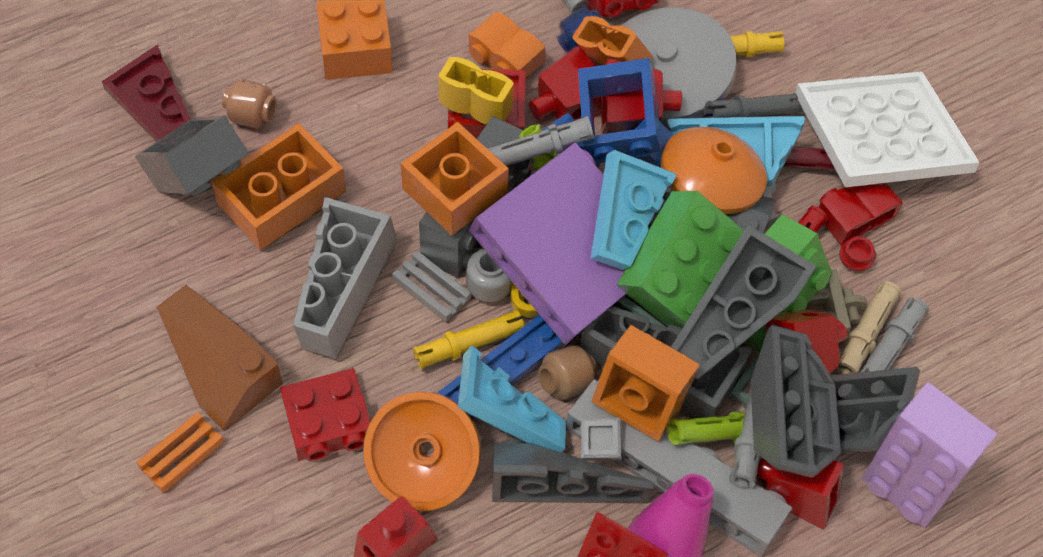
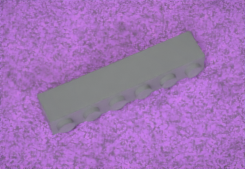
M594 379L567 414L566 430L580 439L581 419L617 418L591 402L598 384ZM621 420L622 460L613 461L637 477L652 481V487L662 493L688 474L703 476L713 487V505L709 524L757 556L762 557L793 508L786 504L785 499L780 494L772 490H765L757 484L752 488L749 486L748 489L736 487L729 480L732 468L721 462L712 450L706 447H698L693 443L673 445L669 441L667 430L660 441L657 442Z

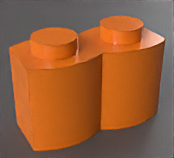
M495 11L468 35L469 52L473 59L478 63H485L490 67H494V69L526 70V79L545 62L546 47L528 31L520 29L514 21L500 12Z
M584 17L573 35L574 41L592 62L598 66L605 65L607 59L623 62L649 58L651 62L653 59V55L631 29L619 25L610 26L607 21L600 17Z

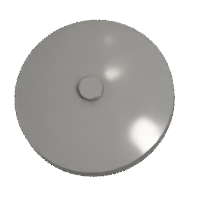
M668 7L646 11L621 25L631 29L653 55L651 65L652 68L658 69L663 73V90H678L682 92L681 110L679 112L663 111V118L660 122L664 126H668V119L701 118L705 116L704 105L707 101L724 100L734 84L737 70L735 47L727 31L713 18L691 9Z

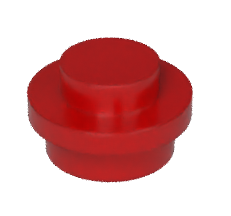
M856 236L842 244L839 257L843 265L848 269L865 271L874 264L876 252L870 240L865 237Z

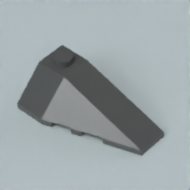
M748 225L671 348L700 364L695 378L699 379L794 302L817 266Z
M516 439L493 443L492 502L649 503L653 489L652 481L536 444L523 443Z

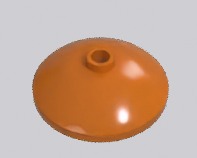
M693 127L682 130L668 140L661 155V168L677 174L672 185H669L673 191H699L724 214L739 213L753 207L760 200L766 188L767 173L759 155L746 141L722 129Z
M412 392L392 399L375 414L365 435L363 454L369 478L386 499L394 502L398 497L403 496L417 511H429L442 508L454 502L470 487L479 468L481 445L474 422L467 412L458 408V404L455 401L433 392ZM425 442H430L434 447V452L431 456H427L422 450Z

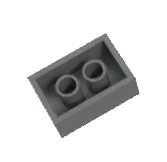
M222 115L192 118L137 154L135 158L158 192L180 193L182 195L192 193L195 196L208 189L212 185L210 179L220 172L222 175H227L240 167L242 163L239 159L249 152L226 116Z

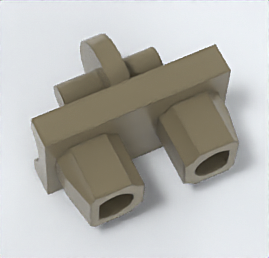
M831 269L833 274L830 276L829 282L822 290L815 293L807 303V306L823 305L824 312L822 313L834 315L838 321L845 325L848 332L851 329L850 324L860 322L859 314L867 309V301L864 296L854 295L850 287L842 289L837 269Z

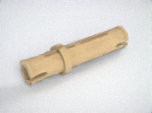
M882 281L878 285L855 330L850 331L846 338L845 349L839 357V365L835 369L839 374L858 373L867 355L872 354L874 351L876 337L901 295V290L896 284L889 281L884 283Z

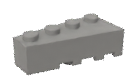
M325 197L322 206L321 223H318L316 231L317 241L314 253L310 255L308 263L309 273L306 283H303L293 327L302 349L336 359L397 242V237L390 215Z

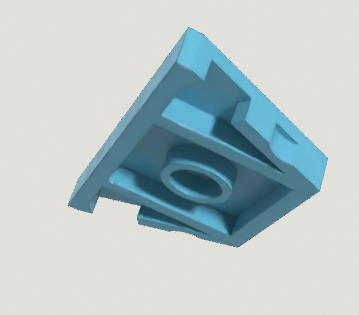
M804 116L668 119V130L675 135L688 128L713 127L737 135L746 141L759 155L767 173L766 187H772L804 128Z

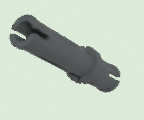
M796 93L753 98L737 95L733 96L731 100L707 101L704 105V115L713 114V116H707L706 118L772 117L792 114L799 115L803 108L799 101L793 102L798 100Z

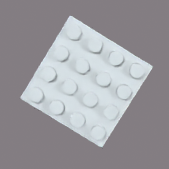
M923 72L797 84L795 93L798 96V101L845 187L975 173L979 165L977 157Z

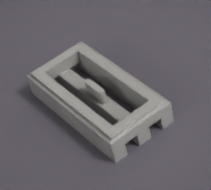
M418 251L412 255L410 261L406 260L402 264L400 271L397 269L392 273V279L395 283L446 323L471 300L470 291ZM409 274L426 286L430 292L440 297L451 307L449 309L444 307L407 276Z

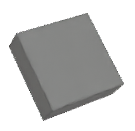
M620 418L581 419V459L622 460Z

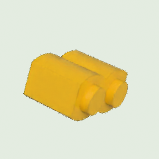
M449 57L438 75L439 102L443 106L454 112L471 114L473 118L485 125L488 124L492 116L505 121L513 107L514 83L508 77L495 71L481 70L475 63L467 59Z

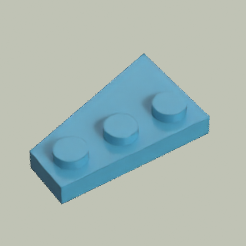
M616 150L608 153L605 162L591 259L621 270L631 267L649 231L648 225L654 213L659 211L664 201L662 197L667 187L672 185L677 174Z
M471 345L463 354L458 408L529 444H536L562 452L565 449L566 421L531 392L522 394L508 382L510 375L500 367L495 371L479 359L482 353Z

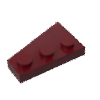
M158 44L102 81L104 90L156 142L190 120L169 69L163 60Z

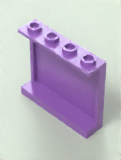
M576 142L476 217L469 228L470 233L565 345L627 294L616 285L625 269L621 270L591 259L603 174L595 166V161L590 153L581 149Z

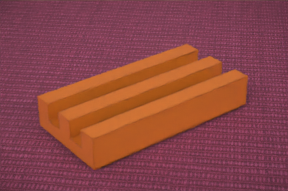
M197 412L136 463L139 469L164 494L224 443V440ZM206 436L209 438V440H207L203 445H201L197 450H195L191 455H189L185 460H183L179 465H177L162 479L159 477V475L163 473L167 468H169L173 463L183 458L188 453V451L191 448H193L197 443H199L203 438H205Z

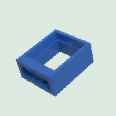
M649 58L578 69L581 118L588 116L595 138L583 142V146L593 157L594 161L605 163L607 154L614 150L634 157H646L653 152L662 151L655 75ZM643 90L646 128L595 136L592 98Z

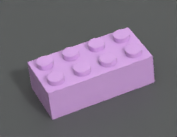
M927 382L899 415L861 480L867 483L870 491L876 496L886 498L899 508L904 518L912 523H918L925 529L998 433Z

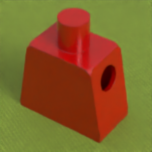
M580 46L575 47L540 74L537 93L539 97L529 102L530 111L537 120L551 113L557 120L566 113H569L574 121L581 119L578 69L594 67L596 65ZM601 96L592 98L594 118L601 115Z
M607 59L605 65L623 61ZM653 68L659 121H661L663 111L679 112L681 110L682 92L678 90H663V73ZM643 90L601 96V134L635 130L645 119Z
M800 310L777 314L766 323V334L771 325L807 334L812 343L811 349L821 359L828 373L838 367V343L843 342L847 338V329L834 315L813 310Z
M762 458L758 464L756 477L767 481L766 490L777 492L785 499L786 504L793 507L790 512L791 514L824 530L840 497L844 464L833 460L814 477L776 469Z
M401 496L359 530L354 557H372V554L375 557H418L437 540V536L428 522Z

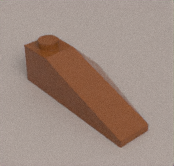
M187 285L157 306L199 407L223 432L283 384L278 363L252 337Z

